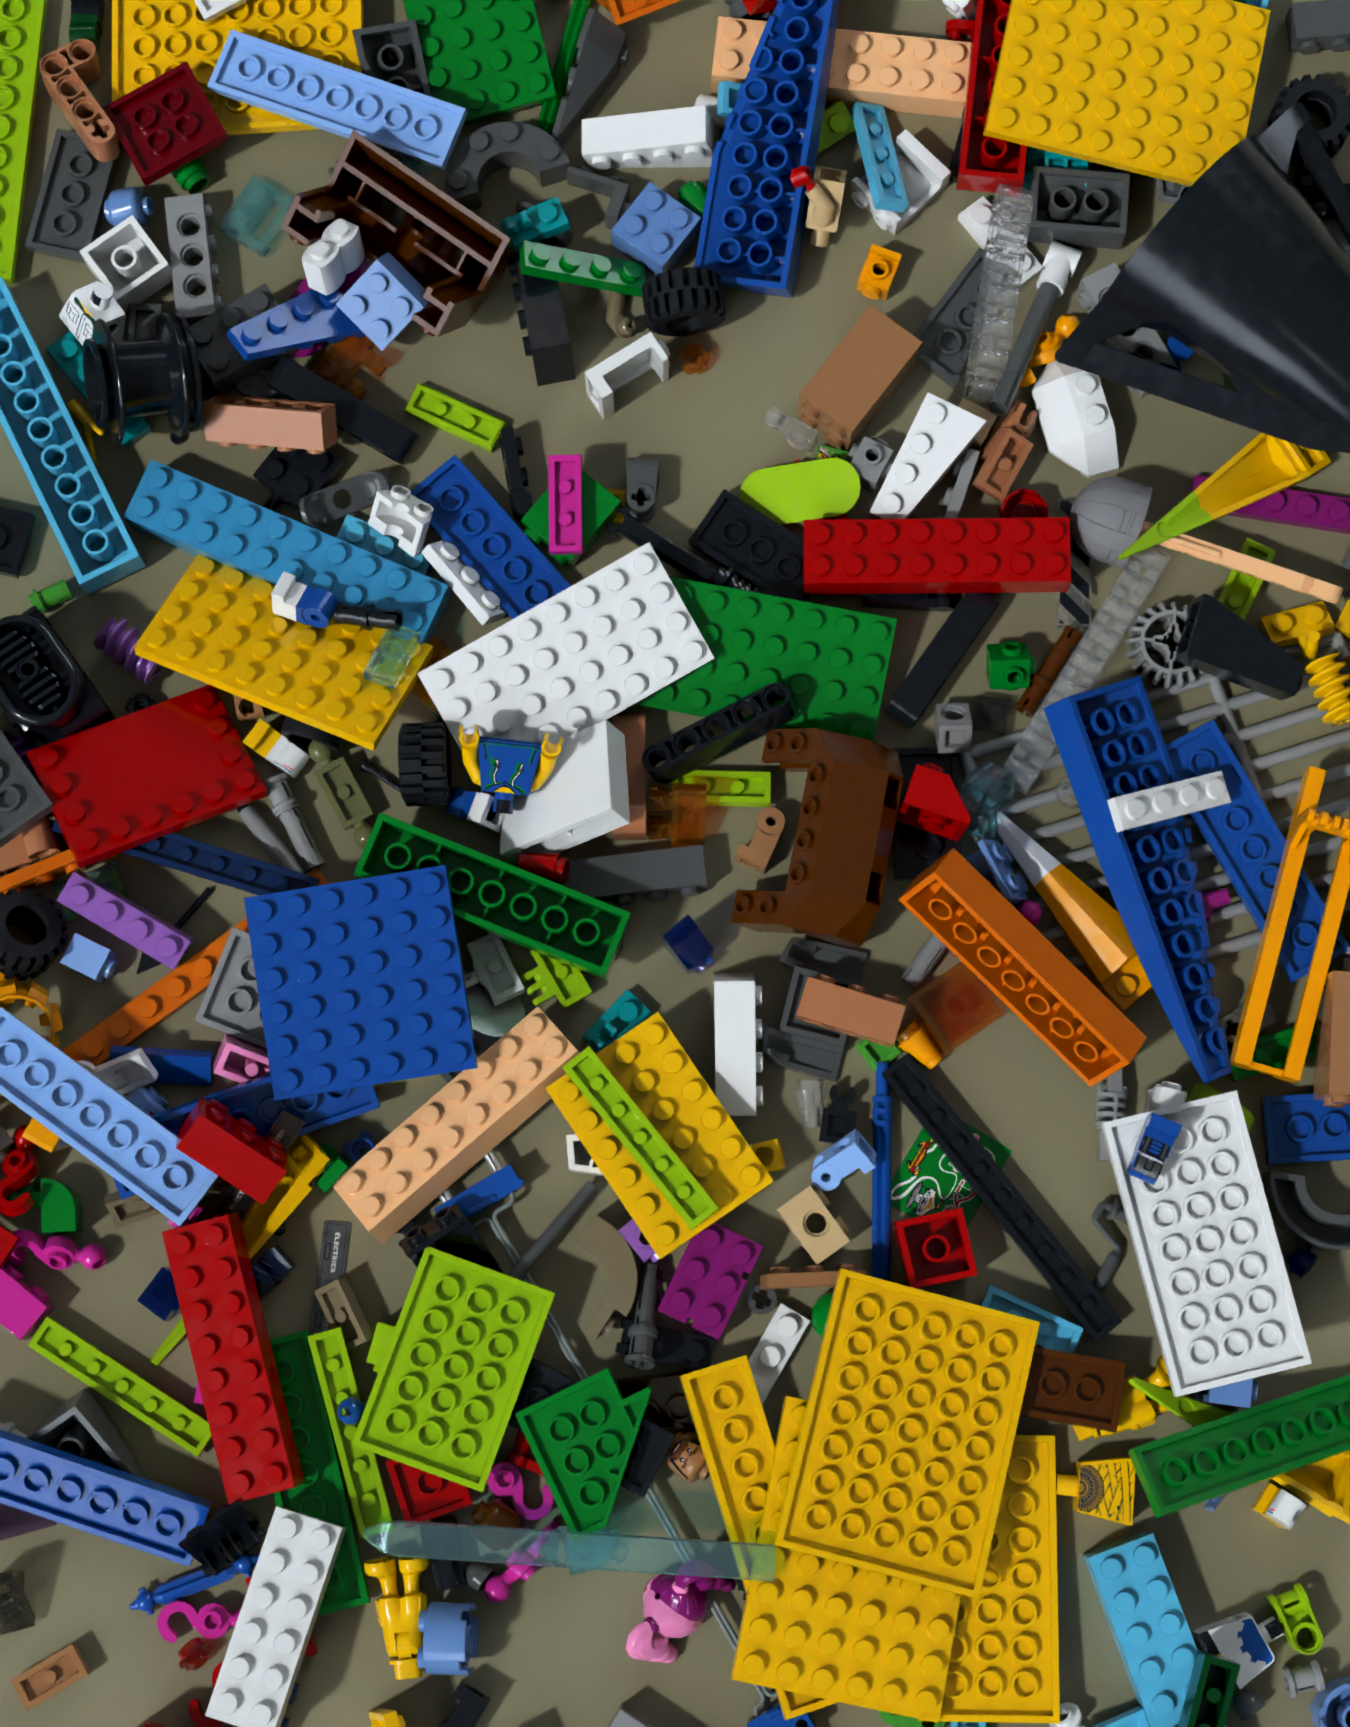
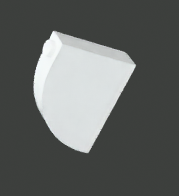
M604 720L568 736L563 741L562 749L557 756L552 774L540 789L530 791L528 796L515 795L513 814H506L502 824L500 855L515 866H518L522 853H559L630 824L625 735L609 721Z

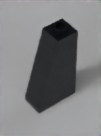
M1203 594L1192 599L1175 662L1278 700L1287 699L1298 693L1303 683L1301 672L1304 664L1212 596Z

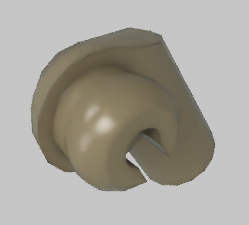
M611 293L605 318L606 323L618 337L629 338L636 331V322L634 320L630 321L623 313L626 297L620 293Z

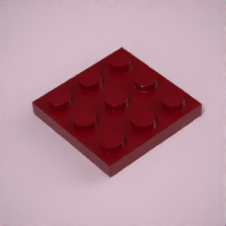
M187 61L103 107L145 186L230 140Z

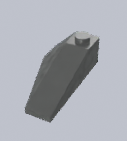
M592 8L588 9L576 48H579L576 60L578 66L570 67L567 92L570 94L569 96L564 95L561 99L551 134L561 146L566 143L580 125L582 119L587 116L618 76L621 65H627L631 47L627 46L626 32Z

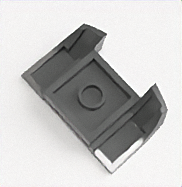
M802 937L791 938L779 959L784 966L794 968L779 1030L765 1025L762 1027L763 1054L769 1062L795 1072L836 1082L847 1034L797 1020L796 1014L808 977L815 978L816 974H822L836 980L835 985L848 988L849 984L859 986L867 953Z

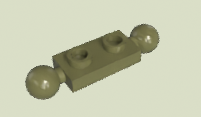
M313 740L308 747L309 756L313 761L321 763L323 766L315 770L314 773L344 830L347 831L355 827V843L364 850L374 825L368 824L366 820L375 815L345 758L342 756L334 760V752L331 748Z

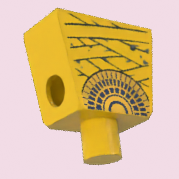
M1127 1456L1078 1460L1075 1464V1475L1056 1474V1495L1073 1496V1510L1133 1526L1136 1470L1131 1458Z

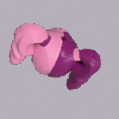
M692 1559L680 1566L677 1573L662 1572L650 1579L643 1594V1615L645 1620L635 1625L628 1635L626 1643L628 1655L637 1660L663 1662L666 1664L677 1660V1648L669 1642L668 1638H682L695 1632L702 1620L707 1616L709 1608L704 1591L713 1589L715 1591L730 1592L734 1590L736 1585L732 1574L724 1570L717 1563L703 1559Z

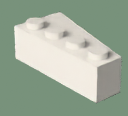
M706 105L582 119V157L590 168L597 170L609 168L711 167L714 148L717 141L721 139L720 130Z
M927 392L872 505L870 513L883 519H908L956 460L970 446L971 442L985 428L988 421Z
M713 973L715 1096L729 1116H756V1106H763V1086H756V1073H762L763 1071L762 1052H756V1039H762V1019L755 1018V1006H762V986L755 985L753 973Z

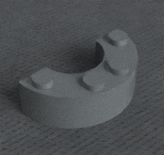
M497 122L474 131L455 149L446 169V194L469 210L481 207L480 194L485 181L491 174L501 169L515 167L526 170L536 177L541 187L567 180L566 172L571 165L562 146L546 131L523 122Z
M1275 1171L1262 1173V1184L1270 1213L1285 1233L1296 1241L1319 1250L1339 1251L1350 1249V1211L1341 1215H1335L1319 1208L1311 1200L1306 1190L1305 1176Z

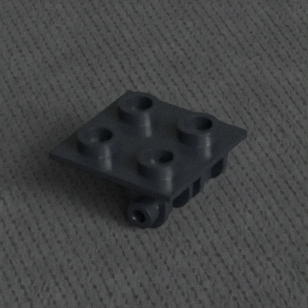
M234 1501L232 1504H226L218 1509L215 1516L204 1525L191 1529L187 1533L186 1538L179 1542L178 1545L202 1564L200 1567L209 1578L213 1574L217 1576L230 1566L223 1551L229 1560L234 1563L236 1558L229 1548L231 1545L242 1557L245 1553L238 1540L245 1551L249 1552L262 1542L261 1538L266 1534L259 1525L260 1521L241 1504Z

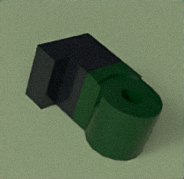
M70 0L69 41L88 39L94 43L96 51H99L103 32L105 1Z

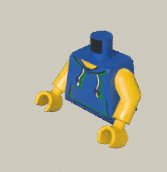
M474 724V733L465 734L463 726H459V741L462 747L463 764L472 782L481 786V791L495 792L493 812L513 814L515 795L528 796L530 791L539 790L552 774L557 756L562 749L564 741L562 736L559 743L552 744L548 741L549 733L547 732L542 743L479 736V727Z

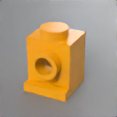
M872 244L858 278L856 290L861 291L865 297L873 300H878L879 298L887 300L900 267L902 254ZM873 270L878 271V272L883 273V274H882V275H876V274L873 272Z

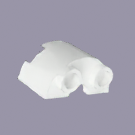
M394 485L391 490L377 491L368 524L384 536L396 537L399 540L398 546L412 557H416L421 553L434 510L433 506L411 495L410 490L401 485Z

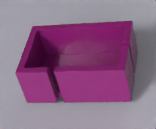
M713 1223L690 1239L657 1310L684 1324L687 1318L694 1320L691 1327L719 1340L747 1282L741 1276L743 1272L750 1275L763 1246Z

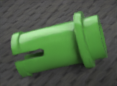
M64 579L38 592L34 589L32 590L33 594L28 595L32 606L36 605L44 614L47 613L46 609L73 598Z

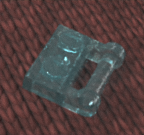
M253 175L217 225L218 229L252 252L265 258L270 251L269 245L281 230L280 227L294 198L284 195ZM276 204L280 206V209L260 237L254 238V234Z

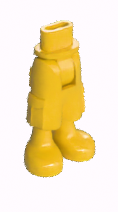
M1163 1355L1157 1360L1156 1370L1148 1377L1142 1379L1162 1388L1171 1386ZM1135 1375L1124 1379L1116 1433L1129 1429L1140 1430L1156 1423V1414L1169 1411L1153 1399L1148 1401L1146 1394L1127 1381L1132 1378H1139ZM1072 1425L1079 1442L1092 1436L1096 1440L1099 1438V1434L1101 1437L1116 1434L1114 1432Z
M406 1554L398 1558L399 1571L402 1573L405 1594L403 1596L398 1594L396 1556L381 1557L364 1562L365 1573L368 1576L378 1578L381 1584L383 1596L375 1600L377 1619L380 1627L383 1629L386 1650L389 1657H391L389 1664L394 1665L396 1680L423 1676L422 1668H418L417 1653L419 1646H423L424 1633L419 1631V1613L421 1610H427L426 1594L419 1591L421 1572L427 1569L429 1564L428 1555Z

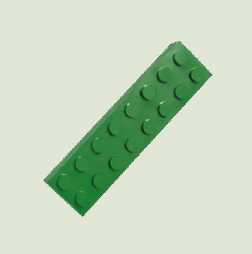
M379 813L353 875L357 879L447 865L456 920L607 980L632 919L630 912Z

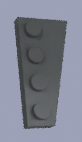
M981 248L977 250L913 335L923 342L918 362L953 389L957 386L963 366L968 359L975 337L982 325L984 315L1005 269L1002 264Z

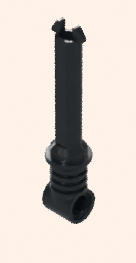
M629 507L617 509L618 513L625 516L619 528L611 523L607 525L613 537L618 533L639 547L650 542L661 561L694 581L775 595L762 587H756L754 590L751 589L752 584L748 583L746 586L744 584L746 580L743 578L741 581H738L739 576L735 574L734 568L731 566L729 569L723 566L714 567L629 514L631 511Z

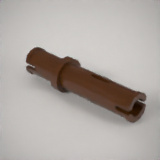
M1065 626L1064 631L1037 673L1030 676L1029 688H1026L1019 701L1014 705L1018 712L1023 714L1026 710L1025 716L1033 717L1044 696L1050 695L1053 690V682L1078 643L1083 639V634L1075 629L1071 633L1073 628Z

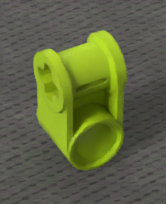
M1298 1582L1293 1585V1589L1277 1596L1273 1594L1267 1595L1270 1610L1280 1624L1288 1646L1296 1652L1307 1655L1319 1651L1323 1644V1635L1302 1585ZM1306 1627L1311 1632L1312 1637L1307 1646L1301 1647L1297 1643L1296 1636L1300 1629Z

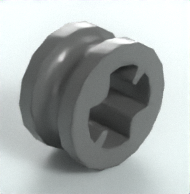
M757 1284L747 1293V1305L756 1314H767L776 1306V1292L774 1289L766 1290L768 1291L767 1297L771 1299V1304L769 1307L763 1305L764 1309L756 1308V1301L752 1299L755 1291L758 1294L760 1293V1284Z

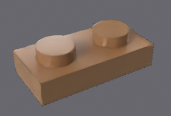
M74 1642L11 1679V1682L26 1711L87 1676L91 1671Z

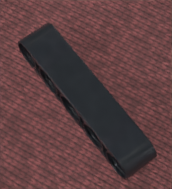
M283 355L266 382L267 386L290 400L334 403L337 428L401 465L405 464L420 438L412 430Z
M965 593L891 698L884 711L912 729L990 619L1001 599L992 593Z
M777 682L768 684L650 745L642 755L643 765L655 782L659 784L670 783L789 722L796 714V703L786 685ZM778 700H785L781 705L773 706ZM755 715L752 720L743 722L747 716ZM725 730L721 736L714 737L718 731ZM696 745L692 751L684 752L689 746ZM666 760L665 764L661 767H655L658 762Z

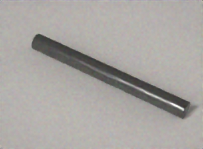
M587 1181L507 1275L521 1280L595 1194L598 1188L590 1181Z

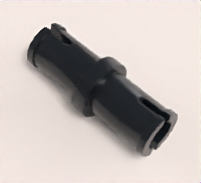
M337 603V607L334 609V621L336 624L361 626L364 630L381 628L400 631V627L403 625V612L399 609L376 608L374 604L368 603L364 604V606Z

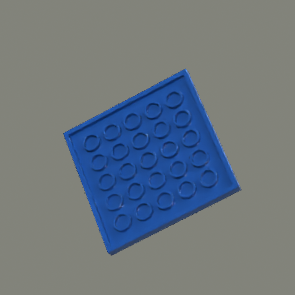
M447 865L244 898L274 1101L478 1068Z

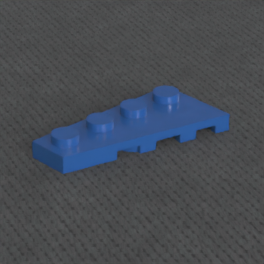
M312 289L229 328L226 337L243 359L249 361L283 354L286 349L299 347L302 350L312 348L315 343L329 341L331 344L341 342L345 337L355 335L356 338L366 337V335L336 305L343 296L339 289L327 296Z

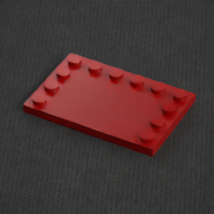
M206 685L26 752V758L38 783L54 804L52 813L79 868L267 796V789L215 687L211 685Z

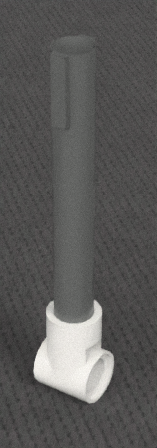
M1055 240L1052 241L1042 265L1045 269L1041 271L1036 283L1038 291L990 400L989 408L994 414L999 416L1008 414L1056 299L1063 295L1068 284V277L1072 279L1082 251Z

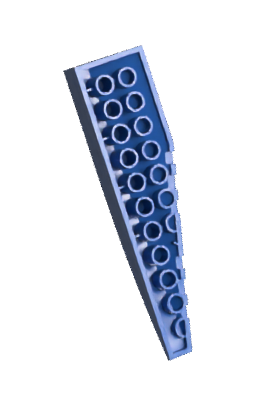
M776 0L777 5L772 16H769L749 64L750 70L745 82L741 83L737 93L738 98L735 106L724 124L725 130L720 141L716 143L712 156L694 267L713 270L720 274L722 286L763 295L794 298L809 198L805 194L807 190L805 185L794 188L790 180V174L794 168L807 166L811 171L812 178L814 176L840 0Z
M1133 677L1072 695L1044 707L1043 709L1116 907L1145 973L1173 1029L1203 1083L1231 1073L1225 1029L1219 1027L1218 1022L1219 1011H1221L1219 997H1214L1211 980L1216 977L1214 964L1208 963L1206 948L1210 947L1202 894L1196 890L1195 878L1198 875L1196 861L1191 862L1188 845L1193 842L1191 829L1185 827L1184 816L1117 833L1107 800L1117 796L1178 781L1141 677Z

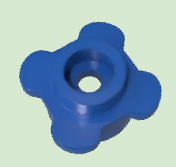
M362 1131L358 1138L344 1144L343 1153L349 1156L354 1164L364 1156L360 1154V1149L365 1148V1154H367L376 1146L372 1141V1134L368 1131Z

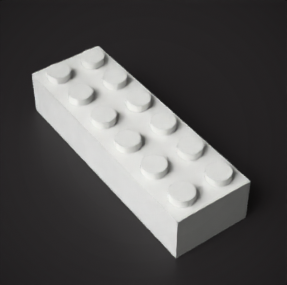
M282 1506L275 1507L205 1716L237 1727L281 1726L346 1527Z

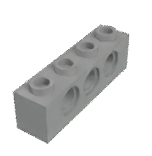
M203 193L164 198L176 314L180 313L183 315L188 326L224 307L222 295H217L216 284H221L220 268L218 264L214 265L213 254L218 253L216 235L210 232V224L215 223L212 204L206 203ZM190 228H199L196 234L185 235ZM193 258H203L198 265H188ZM196 288H206L205 292L202 295H192V292Z
M1115 262L1081 279L1077 290V299L1084 310L1088 309L1091 312L1120 273V269ZM1139 327L1130 330L1132 336L1126 337L1119 334L1106 339L1111 348L1142 354L1177 367L1155 329ZM1128 386L1133 392L1137 391L1140 398L1150 394Z

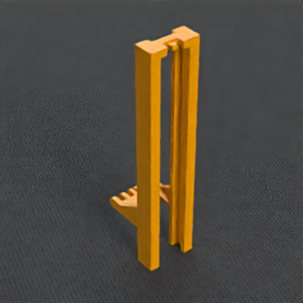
M1309 766L1303 773L1230 1055V1064L1232 1066L1249 1071L1255 1070L1260 1074L1272 1075L1273 1078L1291 1083L1299 1082L1301 1079L1350 886V810L1348 818H1341L1339 815L1330 817L1329 813L1325 811L1316 813L1326 770ZM1318 830L1342 837L1284 1069L1274 1068L1253 1062L1252 1058L1309 836L1313 831Z

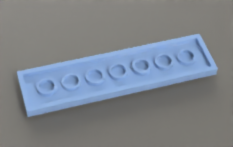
M232 29L207 84L210 92L348 139L352 131L355 130L386 152L444 171L468 115L466 108Z
M0 1008V1094L178 1226L182 1227L219 1176L176 1148L177 1136L5 1008Z

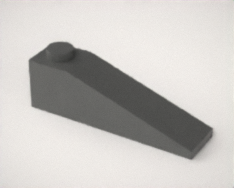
M415 19L352 30L358 61L365 75L431 96Z
M86 1388L59 1405L26 1437V1439L147 1479L108 1414Z

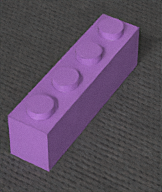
M76 870L72 873L56 900L172 970L179 965L195 939L81 870Z

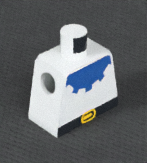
M1246 1612L1193 1630L1203 1651L1231 1659L1240 1664L1233 1695L1276 1660L1268 1644L1284 1635L1280 1624L1274 1616L1256 1624L1253 1617Z

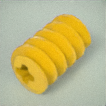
M1341 652L1316 659L1303 669L1306 675H1314L1308 680V685L1310 687H1319L1313 692V698L1324 699L1317 705V709L1319 711H1329L1322 717V722L1324 724H1333L1332 726L1350 722V699L1348 696L1350 695V686H1344V683L1350 679V674H1340L1339 671L1347 663L1335 661V658Z

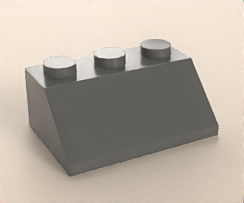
M1033 166L1026 214L1025 242L1051 244L1055 240L1071 246L1120 249L1126 236L1130 174Z

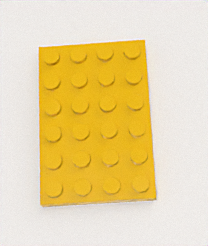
M659 1012L597 1052L596 1055L718 1206L719 1209L693 1230L689 1228L567 1074L545 1088L660 1260L774 1182Z

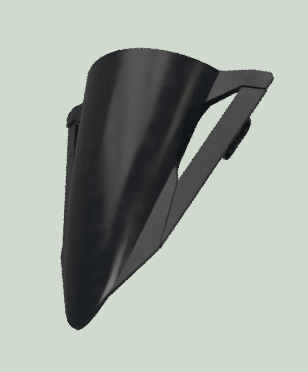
M1296 102L1287 109L1259 137L1256 135L1249 136L1233 146L1196 180L1145 238L1120 271L1102 300L1056 351V361L1308 449L1350 453V252L1343 248L1324 223L1330 220L1336 221L1350 246V195L1310 123L1311 117L1302 103ZM1295 145L1304 163L1296 170L1293 183L1287 175ZM1139 327L1160 330L1171 335L1230 376L1237 391L1183 373L1181 369L1131 351H1120L1103 344V341Z

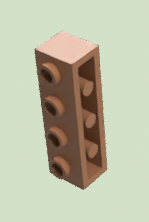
M216 394L202 403L206 441L219 442L220 446L229 447L237 444H248L250 449H262L271 446L277 447V450L282 452L305 449L309 454H322L326 452V449L338 442L334 403Z

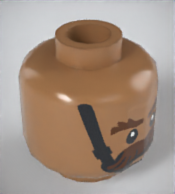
M688 1431L685 1434L683 1432L676 1434L666 1454L668 1468L687 1483L696 1482L700 1478L704 1481L707 1480L710 1475L697 1432Z

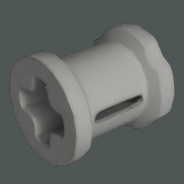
M1316 1659L1311 1660L1309 1665L1289 1669L1287 1666L1281 1668L1284 1686L1289 1698H1296L1298 1693L1315 1689L1318 1692L1325 1690L1323 1675Z

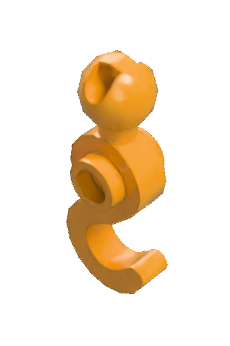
M1063 314L1057 319L1053 332H1042L1028 368L1049 364L1056 360L1055 353L1062 345V341L1067 339L1080 324L1076 316ZM1031 369L1026 370L1019 388L1036 382V377Z

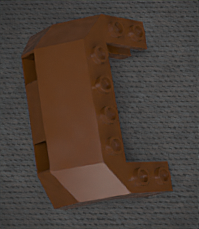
M355 130L352 131L327 186L296 194L280 227L290 234L289 237L294 242L308 246L321 239L327 226L337 219L341 218L359 226L365 257L371 260V264L389 252L426 289L423 298L431 302L429 305L432 307L414 313L411 319L420 325V329L423 332L437 337L459 329L468 323L498 284L515 251L510 237Z
M818 728L773 729L767 732L762 762L780 763L779 768L787 772H807L785 891L737 890L731 923L757 932L808 934L848 949L860 947L881 905L904 779L898 752L868 739Z

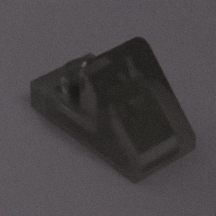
M10 1570L0 1573V1635L35 1626V1615L24 1593L25 1574L22 1571Z

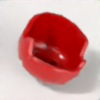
M1022 488L1012 491L1004 498L999 507V518L1049 517L1046 501L1038 492L1031 489Z

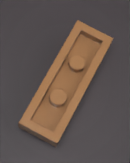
M856 1264L836 1265V1271L825 1272L823 1271V1265L803 1266V1272L790 1273V1267L769 1268L770 1274L760 1276V1290L835 1287L840 1268L865 1275L868 1274L867 1270H857Z

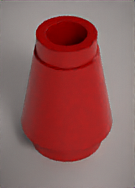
M522 853L519 858L518 868L555 883L565 884L569 873L570 860L563 857L562 853Z

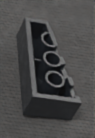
M549 238L537 242L541 244L550 245ZM518 250L513 253V257L508 262L510 277L517 276L518 283L512 284L515 303L522 302L523 309L517 310L520 329H527L528 336L522 337L526 357L532 356L537 385L542 386L574 380L576 378L571 345L558 281L521 274Z

